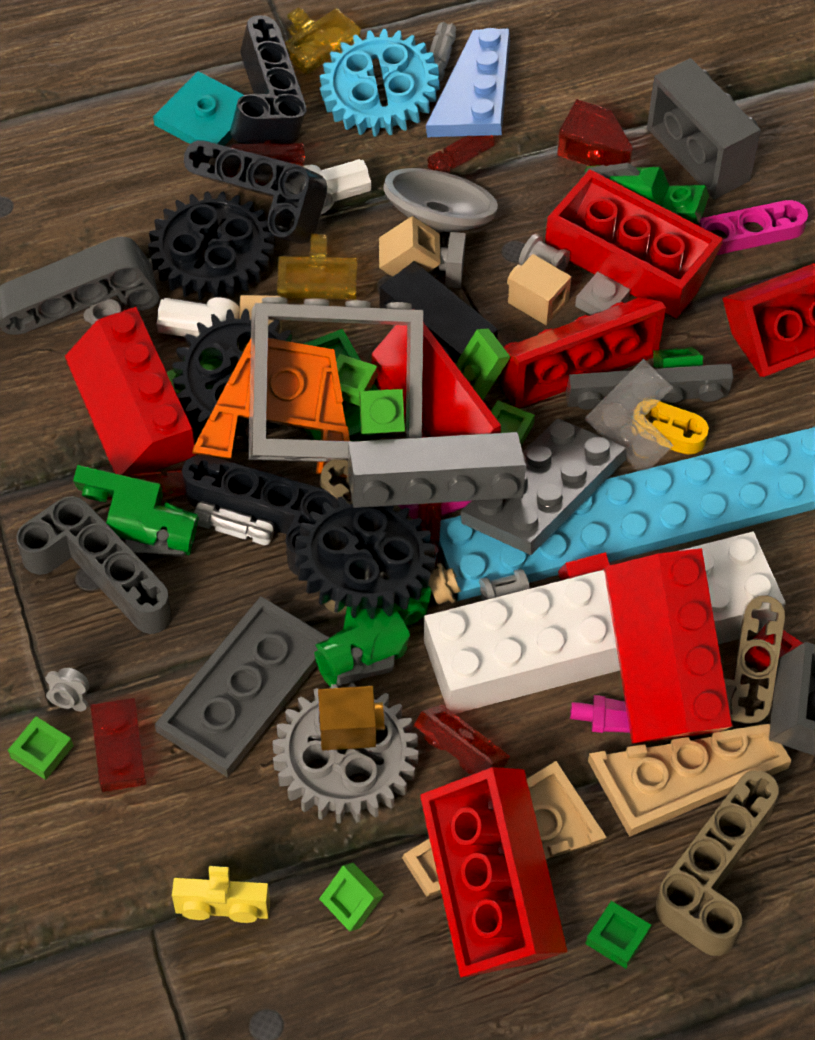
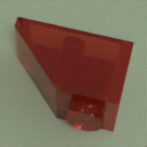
M576 99L560 128L557 155L587 166L631 164L633 147L613 112L598 105Z

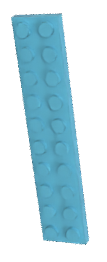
M815 427L606 479L532 555L462 524L461 516L433 522V533L446 570L453 568L456 573L455 579L461 592L455 594L457 601L481 595V586L479 584V579L487 577L491 581L513 575L514 570L521 569L524 570L530 583L559 575L558 570L566 562L606 552L608 561L612 562L814 510Z

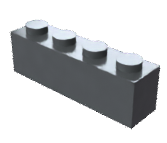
M518 432L348 442V479L353 508L523 498L526 463Z

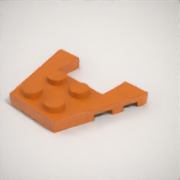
M251 338L193 447V454L231 459L237 417L249 419ZM268 338L266 422L318 430L322 432L321 440L350 441L344 417L343 397L334 349ZM317 462L316 474L321 475L323 467L328 462ZM342 474L338 478L347 479V476Z

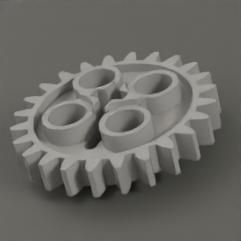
M351 682L348 687H355V685ZM331 684V688H338L336 684ZM318 688L314 689L315 701L312 703L303 697H299L298 705L300 712L291 709L285 711L288 724H277V736L280 739L273 740L272 743L273 753L277 754V756L273 757L274 770L281 771L278 774L279 785H290L287 789L288 799L292 801L302 796L301 807L303 812L308 811L314 805L318 806V819L323 820L329 810L335 811L337 823L342 822L345 812H351L356 823L360 822L361 810L367 809L374 817H378V803L380 802L393 808L394 795L392 792L406 795L407 783L404 780H414L415 767L412 765L418 764L419 751L414 749L418 746V736L416 733H410L412 731V719H401L402 705L397 704L388 709L389 694L387 693L381 695L377 700L374 699V703L383 702L385 730H376V736L385 739L381 743H377L376 747L347 749V751L346 749L322 751ZM313 760H322L327 763L324 767L318 769L307 766ZM383 762L382 765H376V764H375V763ZM360 773L367 775L369 779L365 782L356 783L349 780V777Z

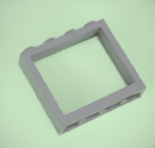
M264 297L262 298V303H255L251 311L249 460L329 462L331 460L344 459L348 461V442H352L266 439L268 320L407 325L406 438H422L423 310H411L412 305L403 302L388 303L387 309L370 308V302L360 300L345 302V307L329 306V300L306 299L304 300V305L287 304V298Z

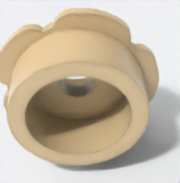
M439 563L437 564L438 568L434 569L433 575H431L430 588L438 605L447 601L453 604L456 601L455 594L461 592L455 579L456 573L453 568L445 570L443 564Z

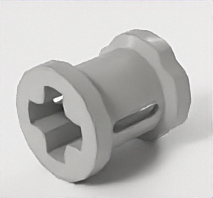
M534 234L524 245L519 257V264L523 265L534 254L564 272L570 260V251L566 249L558 250L543 242L542 236Z
M521 569L514 570L513 575L491 581L487 577L479 579L482 601L530 589L524 570Z

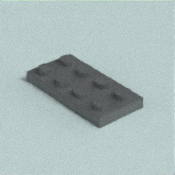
M557 418L523 451L526 463L523 498L471 501L461 510V522L470 528L532 555L626 460V447Z
M260 596L155 723L156 732L228 778L316 668L317 663L314 652L318 651L315 644L329 639V637Z

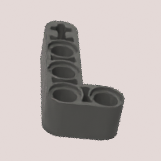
M116 237L0 285V328L7 334H23L116 295L128 309L137 307L138 311L148 310L159 301L152 265L131 238Z
M74 496L64 497L19 528L16 535L17 545L23 565L29 572L38 575L47 574L72 558L140 631L155 634L169 626L172 615L168 591L165 585L81 498ZM71 522H78L77 524H74V525H67V524H69V523H71ZM36 546H44L40 549H33ZM97 549H105V550H103V551H101V552H98V553H93V552H92V551H95V550H97ZM124 576H129V577H131V578H129V579H127V580H123V581H119V580H118L119 578L124 577Z

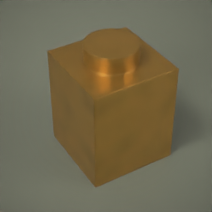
M373 686L318 689L322 751L376 747V730H385L383 702L374 703Z

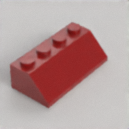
M591 169L588 170L548 216L545 243L558 250L566 249L570 251V262L594 275L599 272L631 289L630 294L637 298L663 302L666 307L665 313L676 319L697 294L723 242V238Z
M815 263L722 298L732 336L760 377L768 376L815 357Z
M636 298L625 303H616L609 309L590 316H581L574 322L561 327L546 329L526 340L508 343L503 348L510 355V359L499 374L497 381L512 406L520 409L565 392L569 374L620 371L652 359L653 350H659L666 307L661 301Z
M137 307L98 319L65 355V360L114 474L136 478L196 456V454H193L194 438L192 427Z
M423 322L422 438L501 433V424ZM395 325L371 354L372 364L376 365L378 370V376L374 384L378 390L403 389L404 423L406 424L407 325Z
M702 548L658 553L606 566L604 568L632 744L715 733L732 727Z
M491 767L420 794L460 978L529 965L567 953L568 950L525 770Z

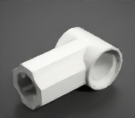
M358 159L321 170L316 165L303 166L322 175L326 180L327 195L321 214L331 209L335 201L371 191V180L364 160ZM306 180L302 183L300 192L304 189Z
M221 297L212 298L207 304L164 298V300L161 299L158 308L157 331L158 333L183 337L187 333L198 337V322L209 328L212 326V314H215L221 322L226 321L228 309H231L235 319H239L240 307L235 302Z

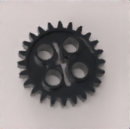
M205 191L204 199L198 201L191 194L189 204L185 205L183 202L176 200V211L165 208L163 210L164 220L155 219V230L149 232L150 243L148 244L153 270H158L161 282L169 280L170 290L173 291L182 286L184 297L189 296L194 290L198 292V298L201 301L206 296V293H212L215 298L220 297L223 291H226L233 298L235 297L236 287L239 286L242 290L248 292L249 279L260 283L261 271H270L269 260H274L275 236L268 228V220H265L264 211L258 210L254 212V202L252 201L242 206L240 195H236L231 201H228L223 191L217 199H212L209 191Z
M228 309L226 321L222 322L215 314H212V326L208 328L198 322L199 336L196 337L187 333L185 335L186 343L190 348L178 347L176 350L178 357L182 360V362H175L172 365L174 373L180 375L172 379L175 389L182 390L177 394L181 405L188 404L185 411L189 418L200 414L197 422L201 429L204 428L243 353L240 349L245 344H248L251 338V320L248 309H244L240 319H235L231 309ZM274 320L268 325V338L292 341V332L290 330L279 334V320ZM210 359H219L223 362L215 370L203 368L204 363ZM208 384L214 385L212 389H206V386ZM237 417L234 439L238 429H244L245 435L249 439V419ZM266 422V434H268L267 422Z
M342 496L338 497L337 508L325 502L322 505V514L310 512L309 523H302L300 526V536H296L294 566L299 567L298 580L307 581L306 592L308 594L320 591V605L330 600L335 601V613H339L345 606L351 607V616L353 618L357 617L360 609H366L370 619H374L376 609L382 608L388 616H392L394 604L406 610L408 609L409 598L419 600L422 588L429 587L436 560L434 559L435 545L429 543L431 532L426 530L420 531L421 518L408 520L410 509L407 507L399 512L394 511V506L353 508V504H348Z

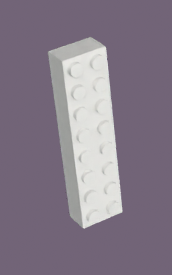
M754 531L683 549L702 548L718 644L739 639L743 612L746 604L752 598L768 595L776 598L783 608L785 607V600ZM604 570L424 616V644L449 715L620 671ZM762 602L760 609H753L752 618L759 620L758 632L769 620H776V612L769 610V603ZM748 630L747 637L756 635L757 633Z

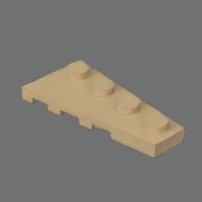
M770 724L715 732L712 737L690 740L689 737L673 739L671 744L646 748V745L643 744L627 747L624 752L606 754L605 751L589 753L588 762L630 837L728 795L739 779L747 772L763 771L772 776L789 768L791 759L782 744L769 740Z
M557 761L527 778L546 859L601 843L607 838ZM430 839L406 852L402 857L426 897L441 893Z

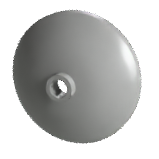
M405 168L392 171L385 178L383 188L389 201L407 218L413 216L438 233L443 231L459 232L478 228L492 221L496 216L498 209L496 199L484 188L459 176L430 169Z

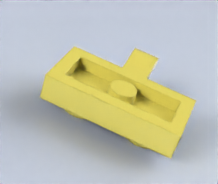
M209 866V880L174 878L172 899L175 912L182 914L188 919L205 920L210 915L227 916L236 922L251 923L256 921L257 918L268 919L270 897L268 883L230 881L229 867Z

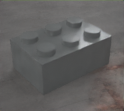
M692 58L655 75L647 129L700 185H706L709 195L714 200L749 182L761 131L756 121L748 117L735 104L731 95L725 93L712 80L710 74L706 70L701 69Z

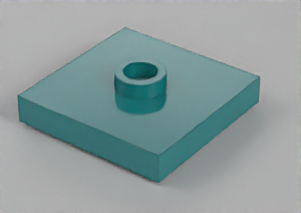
M197 71L153 116L154 125L189 144L197 140H203L225 146L232 138L230 128L237 102L244 95Z

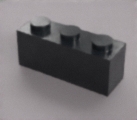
M415 261L379 287V308L387 309L388 303L403 302L410 303L414 310H423V322L455 364L477 329H489L497 339L498 329Z

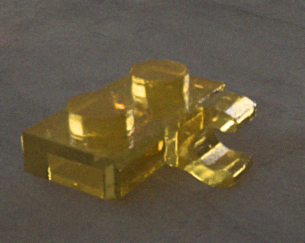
M299 7L287 14V18L293 22V24L287 27V31L293 37L284 43L291 62L306 75L331 59L330 53L332 51L340 53L342 51L341 42L352 45L354 43L353 36L357 35L360 37L361 29L337 8L316 22L310 19Z
M311 234L310 257H279L277 294L283 298L356 299L357 258L328 257L327 235Z

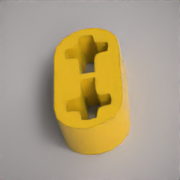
M656 400L642 401L634 408L631 426L635 435L642 440L687 455L696 454L705 447L709 427L703 417ZM650 416L657 419L653 421L652 425L645 423ZM688 430L695 432L691 438H687L683 434Z

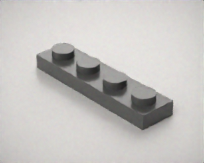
M731 364L569 374L566 389L567 407L579 406L581 409L588 410L607 404L632 407L645 400H656L666 404H674L682 399L698 398L706 402L715 401L728 396L733 381Z

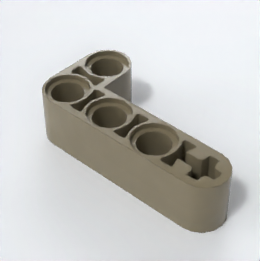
M763 771L747 772L739 779L663 879L656 901L658 919L695 947L711 956L727 954L733 948L742 925V915L739 909L731 901L716 892V890L769 821L779 795V787L776 780L770 774ZM754 797H757L749 812L745 808L747 800L751 801ZM731 827L735 829L740 834V836L729 837L725 835L720 830V828ZM699 860L707 861L714 866L715 870L703 871L694 862ZM674 894L681 895L688 900L689 905L677 906L668 899V896ZM712 921L720 922L727 927L729 932L724 934L715 933L708 927L707 923Z

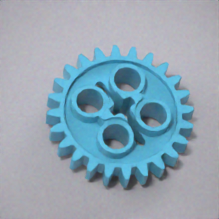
M386 29L382 30L380 37H374L372 31L369 30L365 40H361L360 37L354 35V44L352 46L341 42L342 53L332 51L330 53L332 63L327 62L323 64L325 74L320 75L322 86L320 91L326 111L332 112L335 122L343 120L346 130H349L356 124L359 135H362L367 128H372L374 137H377L380 128H385L387 133L392 135L393 126L396 125L405 131L407 130V120L410 119L415 123H419V112L429 114V102L437 101L436 90H440L438 64H435L433 52L427 53L424 42L416 45L413 35L403 41L401 31L399 30L393 37H388ZM375 58L379 60L388 102V105L385 107L381 106L372 64V60Z

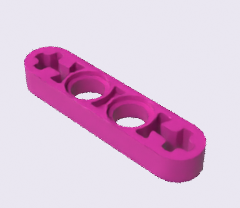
M784 200L701 218L700 223L696 225L708 231L720 230L727 235V238L723 239L717 255L797 238L804 233L808 211L803 204L797 201ZM748 222H755L760 224L763 230L760 232H750L743 225Z

